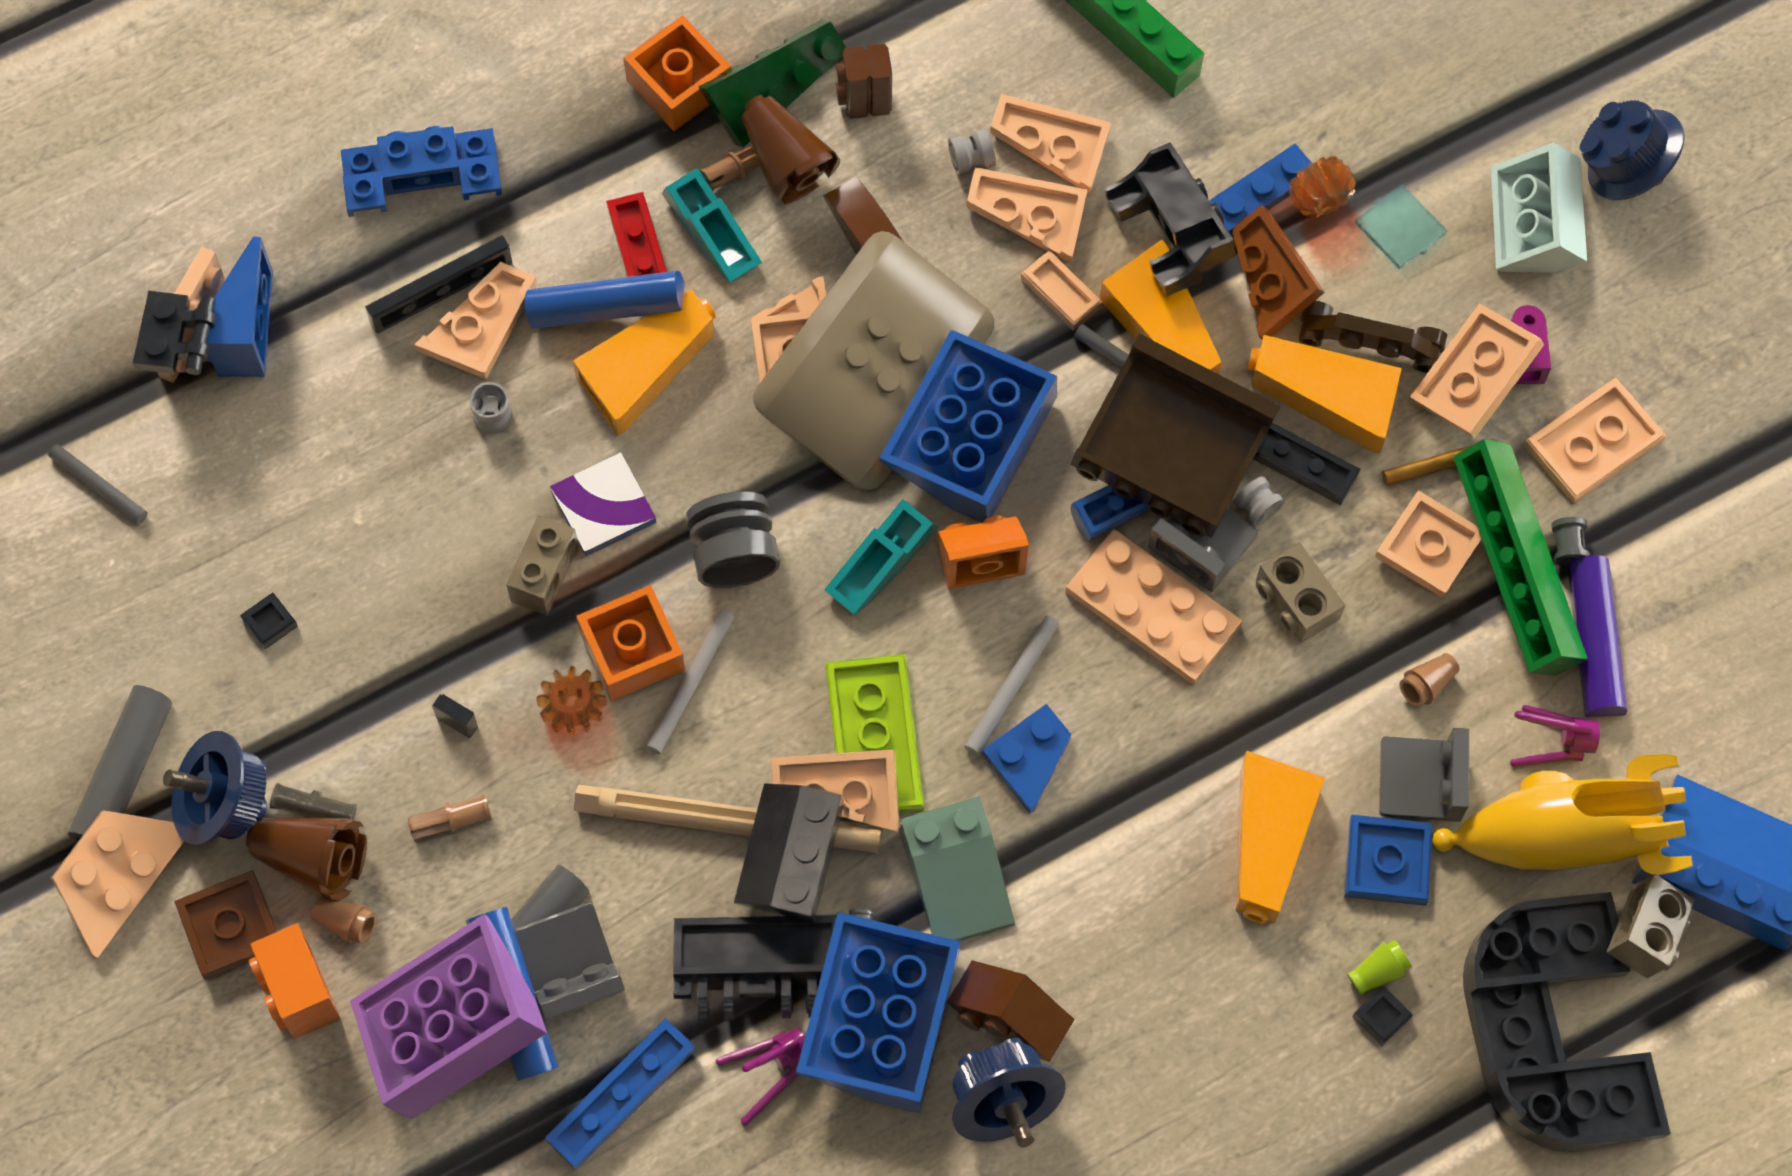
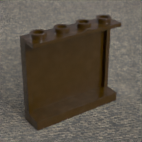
M1139 333L1082 443L1077 448L1070 465L1074 466L1077 473L1091 481L1099 479L1112 486V491L1120 497L1128 500L1135 498L1147 504L1148 510L1162 518L1170 516L1183 523L1184 529L1196 536L1203 537L1206 535L1212 538L1281 406Z

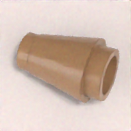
M1443 653L1441 656L1406 671L1404 678L1399 683L1400 690L1405 699L1412 705L1417 707L1423 704L1429 705L1454 676L1459 673V665L1452 655Z
M321 896L316 900L311 912L313 920L349 944H355L356 942L360 944L366 943L376 926V914L371 912L367 905L337 901Z

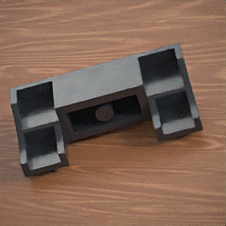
M1171 142L1149 151L1143 161L1132 172L1104 188L1106 199L1121 222L1149 210L1173 249L1149 261L1151 272L1166 296L1202 282V270L1236 256L1234 240L1224 226V219L1216 202L1209 203L1204 183L1200 178H1193Z

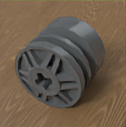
M741 491L718 494L694 504L686 512L687 527L690 529V542L697 547L693 554L697 578L704 586L732 588L749 585L773 575L779 569L780 558L776 538L769 533L772 530L769 504L762 494Z

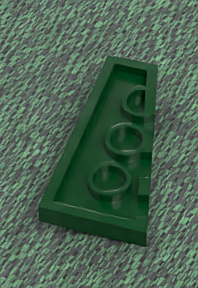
M822 19L785 39L784 44L773 50L767 49L755 56L756 59L741 67L735 66L724 72L725 76L714 82L708 81L698 87L734 144L744 147L750 142L741 118L745 112L744 106L751 99L762 95L764 98L771 96L783 107L787 108L843 56L844 49L847 47L831 21Z

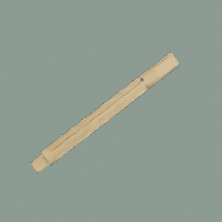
M578 785L574 800V811L745 836H751L757 808ZM840 821L834 847L878 853L882 827Z

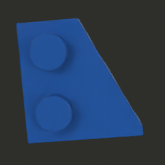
M1046 703L982 750V756L1027 812L1031 814L1035 811L1060 757L1071 740V733Z

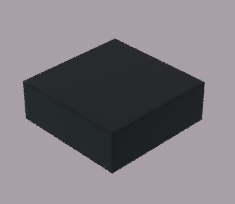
M273 592L240 615L242 621L264 649H267L298 627L295 619Z
M440 694L433 703L432 707L436 719L466 737H472L478 728L473 711L444 694Z
M1382 986L1352 1017L1383 1046L1412 1018L1413 1014L1391 992Z

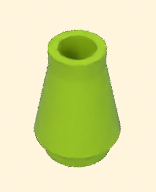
M1394 939L1388 944L1383 941L1363 962L1347 975L1358 993L1362 995L1369 990L1406 977L1405 972L1413 967L1403 949Z

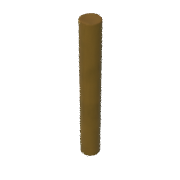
M1472 445L1382 471L1383 480L1386 486L1456 466L1453 456Z

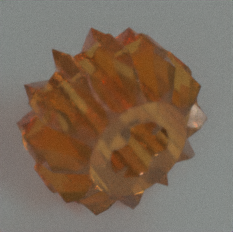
M1331 156L1327 159L1322 157L1313 164L1309 163L1308 167L1304 170L1297 172V177L1293 178L1289 183L1291 187L1289 193L1293 204L1301 211L1302 215L1313 219L1318 216L1325 217L1329 212H1336L1338 207L1347 204V199L1356 192L1354 187L1357 183L1353 178L1352 171L1342 160H1339L1336 156Z
M572 665L568 668L567 676H562L561 672L555 669L552 673L555 682L542 681L541 689L544 694L537 696V705L543 708L540 712L542 721H552L551 728L556 733L566 726L568 735L571 737L575 735V727L580 725L585 732L589 733L591 730L589 719L601 722L603 716L599 708L607 705L606 696L600 694L603 690L601 681H591L592 674L588 669L579 676H577L576 669ZM569 697H577V699H575L574 705H566V703L569 702Z

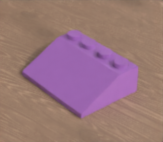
M484 914L350 1000L382 1105L410 1119L415 1118L547 1034L535 997L489 917Z

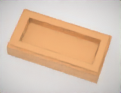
M1050 250L1021 273V280L1073 331L1102 307V301Z

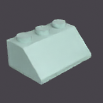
M1553 142L1491 166L1496 270L1500 272L1556 273L1586 262L1581 158Z

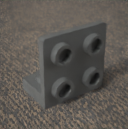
M1228 509L1212 538L1206 535L1200 537L1184 529L1183 523L1172 517L1167 522L1160 518L1151 529L1148 548L1204 588L1213 592L1255 540L1258 531Z
M1453 728L1447 741L1384 736L1380 742L1379 814L1386 817L1461 822L1469 807L1470 729Z
M591 902L578 905L515 929L533 989L545 1020L625 990L620 974L613 963L595 908Z

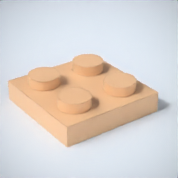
M1418 490L1377 550L1375 557L1443 599L1482 541L1478 526Z

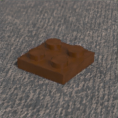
M253 870L174 901L204 980L249 962V959L255 957L250 943L277 932Z

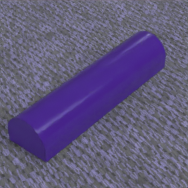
M1601 555L1582 556L1572 560L1567 568L1573 618L1588 660L1579 664L1585 717L1624 716L1628 709L1609 559Z

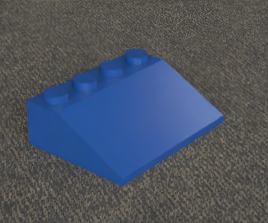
M951 330L879 460L952 510L983 523L985 519L993 516L1057 398V375Z
M1677 774L1671 788L1684 787L1686 802L1665 805V812H1661L1659 816L1663 817L1664 822L1684 820L1686 836L1668 839L1669 847L1662 848L1661 853L1669 857L1691 856L1693 867L1680 872L1658 876L1694 898L1692 910L1786 951L1792 945V825ZM1639 865L1632 883L1637 884L1651 874L1645 872Z
M838 912L796 1074L878 1104L920 1114L959 957L960 941Z

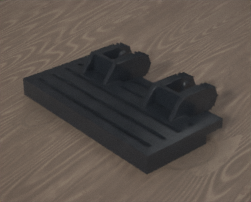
M816 915L815 923L788 916L674 918V999H692V982H698V1020H708V1015L710 1014L708 990H724L722 1014L724 1015V1020H734V981H739L740 998L775 997V981L781 980L782 1019L792 1018L793 999L791 998V989L808 988L806 1013L808 1018H810L817 994V980L821 978L837 915Z

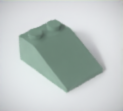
M980 796L900 819V836L932 935L960 941L1015 925L993 837Z

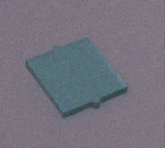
M1403 184L1383 199L1377 198L1374 206L1355 219V224L1398 269H1401L1419 254L1425 255L1428 247L1447 233L1445 227Z

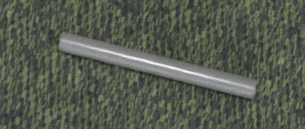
M720 609L646 746L650 751L656 754L662 753L734 619V615L729 611Z
M1046 615L966 742L964 748L970 753L978 755L1059 626V622L1055 618Z

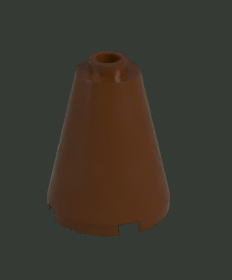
M762 95L751 99L744 106L745 112L741 118L771 194L778 204H780L781 200L784 204H790L813 192L819 187L816 180L823 173L829 178L839 167L840 158L836 152L773 97L764 98Z
M263 818L248 830L246 845L253 858L327 899L340 901L352 891L345 889L351 879L358 880L362 873L366 858L367 836L359 833L358 827H362V823L350 818Z

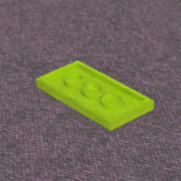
M905 654L825 662L835 753L895 750L899 814L924 811Z

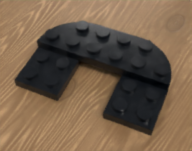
M1611 892L1539 899L1514 905L1498 915L1479 932L1472 942L1465 959L1463 970L1464 995L1482 1075L1490 1099L1502 1118L1517 1133L1539 1146L1555 1151L1581 1152L1589 1147L1660 1139L1671 1134L1651 1052L1566 1062L1548 984L1625 976L1631 971L1630 967L1607 953L1618 924Z

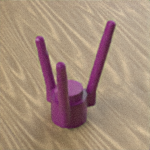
M1523 705L1522 711H1516L1514 714L1515 718L1562 729L1561 745L1568 746V751L1512 759L1510 761L1512 767L1562 760L1583 761L1584 753L1594 754L1597 751L1600 739V725L1598 721L1569 717L1529 705Z
M795 1028L787 1034L783 1031L771 1039L736 1050L716 1059V1064L720 1066L770 1049V1051L742 1065V1071L748 1072L773 1059L781 1070L787 1067L790 1068L741 1119L742 1125L745 1126L751 1122L781 1091L799 1076L796 1074L805 1039V1035L799 1028Z

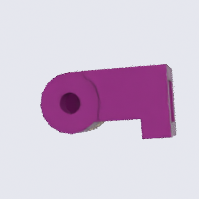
M1521 306L1515 310L1511 322L1541 338L1544 346L1516 384H1545L1551 370L1546 318L1544 313L1535 306Z

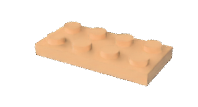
M1115 529L1111 531L1066 586L1065 590L1066 594L1192 685L1198 681L1242 624V620Z

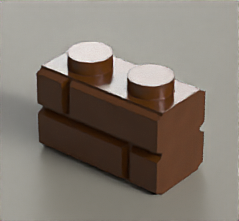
M885 43L868 45L867 49H864L862 46L845 48L843 63L836 64L838 106L845 105L846 114L850 119L867 117L868 113H871L872 116L890 114V111H892V67L889 48Z

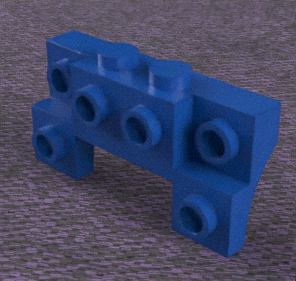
M431 126L422 131L408 133L394 131L387 136L377 137V145L341 150L344 174L343 184L349 217H353L354 212L379 208L381 212H387L385 191L386 195L461 185L464 201L470 200V195L496 192V196L502 195L493 128L455 133L453 126Z

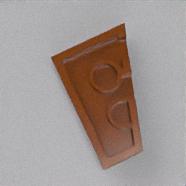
M1260 205L1234 227L1232 232L1242 271L1247 276L1251 292L1248 296L1258 320V325H1256L1258 336L1263 340L1264 335L1273 337L1325 292L1269 210Z

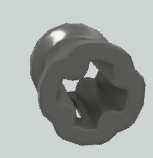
M1564 517L1551 523L1552 532L1556 534L1558 552L1554 556L1555 564L1568 566L1572 560L1590 555V552L1585 550L1584 531L1587 529L1586 519Z

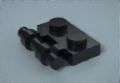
M148 291L133 358L135 369L175 374L178 360H186L185 372L192 375L201 374L202 364L208 360L210 347L207 345L209 331L215 327L217 315L214 313L216 300L209 296H201L198 309L192 311L189 310L190 300L188 295ZM185 327L194 328L191 341L182 343Z

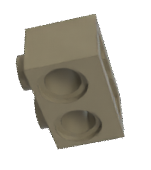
M540 515L537 516L506 584L512 603L548 615L579 547L575 528Z
M1300 542L1260 565L1256 578V588L1259 594L1267 603H1273L1280 613L1278 617L1283 628L1290 635L1294 633L1301 643L1341 619L1345 608L1344 602ZM1281 573L1289 574L1294 578L1295 582L1284 584L1277 579L1276 575ZM1302 605L1313 606L1318 614L1314 616L1305 615L1300 611L1299 607Z
M1650 875L1633 885L1607 953L1647 979L1662 970H1669L1679 956V950L1677 949L1679 940L1691 924L1692 917L1689 914L1695 899L1658 875Z

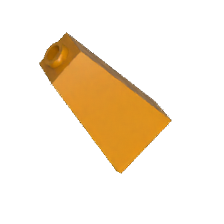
M1160 240L1102 282L1099 299L1135 340L1140 333L1219 374L1221 366L1220 357L1188 289L1186 288L1166 296L1151 272L1149 261L1170 251L1163 240Z
M692 289L683 294L681 311L647 315L573 360L576 378L618 436L633 424L714 336L713 319L716 318L715 312L705 298L699 300Z
M1266 335L1263 336L1260 349L1252 348L1247 370L1254 371L1251 386L1366 449L1376 453L1381 452L1402 368Z
M1250 751L1246 752L1240 770L1236 910L1242 911L1243 916L1257 923L1270 921L1275 923L1325 778Z

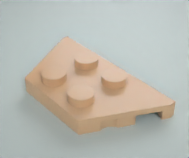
M824 276L812 280L811 286L795 296L791 293L781 299L775 307L765 309L751 318L759 383L826 296Z
M103 810L51 877L92 957L98 958L183 844L184 840L177 833L174 822Z

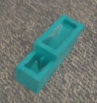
M698 168L665 187L662 192L663 197L705 256L728 283H731L762 263L722 198L717 199Z
M902 499L878 529L873 528L824 590L851 613L857 615L899 574L939 527L910 503Z

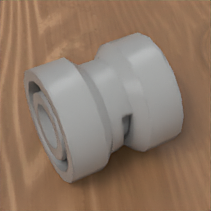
M987 129L974 131L970 137L964 138L959 135L948 139L950 157L958 175L969 173L973 167L981 166L982 168H988L996 165L995 151Z
M486 382L476 386L469 398L476 426L483 432L490 434L505 430L512 420V409L507 391L500 384L494 382Z

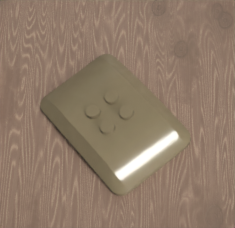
M884 231L874 233L865 242L756 387L753 394L755 408L763 417L852 486L861 491L874 490L892 472V469L880 462L879 458L950 331L954 330L985 344L994 330L993 315L987 307L897 236Z

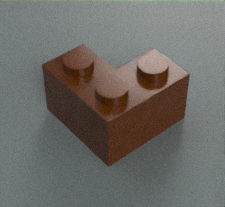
M973 960L947 1001L959 1013L957 1019L966 1027L975 1031H979L981 1027L986 1028L995 1036L1006 1040L1020 1038L1023 1044L1032 1046L1036 1050L1039 1059L1048 1062L1051 1061L1075 1020L1026 974Z

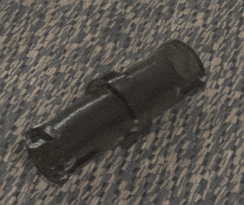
M276 783L270 799V809L285 811L303 816L304 818H350L354 820L357 810L356 804L323 797L321 791L313 790L309 793L283 786L280 783Z

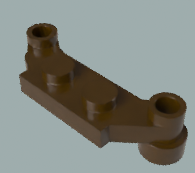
M1314 301L1300 313L1302 326L1298 340L1304 345L1318 347L1321 346L1322 339L1339 341L1341 346L1350 349H1360L1361 347L1375 349L1378 354L1389 358H1398L1401 355L1414 360L1413 368L1424 373L1429 372L1439 358V354L1445 350L1448 336L1443 330L1434 327H1419L1416 333H1414L1415 329L1338 312L1337 315H1332L1333 307L1321 301Z

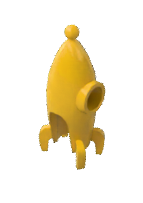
M1652 754L1635 757L1627 766V779L1573 780L1565 773L1557 771L1532 773L1519 784V791L1512 792L1482 808L1469 817L1457 831L1452 832L1449 829L1441 828L1432 837L1433 846L1440 852L1450 851L1454 845H1457L1474 856L1522 870L1557 871L1613 863L1636 856L1640 867L1651 875H1665L1693 867L1691 856L1669 857L1661 853L1662 848L1669 847L1668 839L1686 836L1684 820L1664 822L1662 816H1650L1665 812V805L1686 802L1684 787L1661 788L1660 781L1651 780L1652 774L1657 771L1679 767V760L1676 755Z

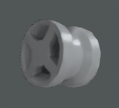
M1264 476L1249 483L1234 499V503L1240 509H1246L1249 513V520L1254 526H1258L1270 519L1285 502L1280 494L1273 493L1269 489L1270 483Z

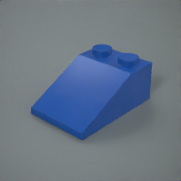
M252 237L214 297L216 300L214 313L217 315L215 327L209 331L207 345L210 347L207 361L213 363L218 377H265L273 270L261 237Z

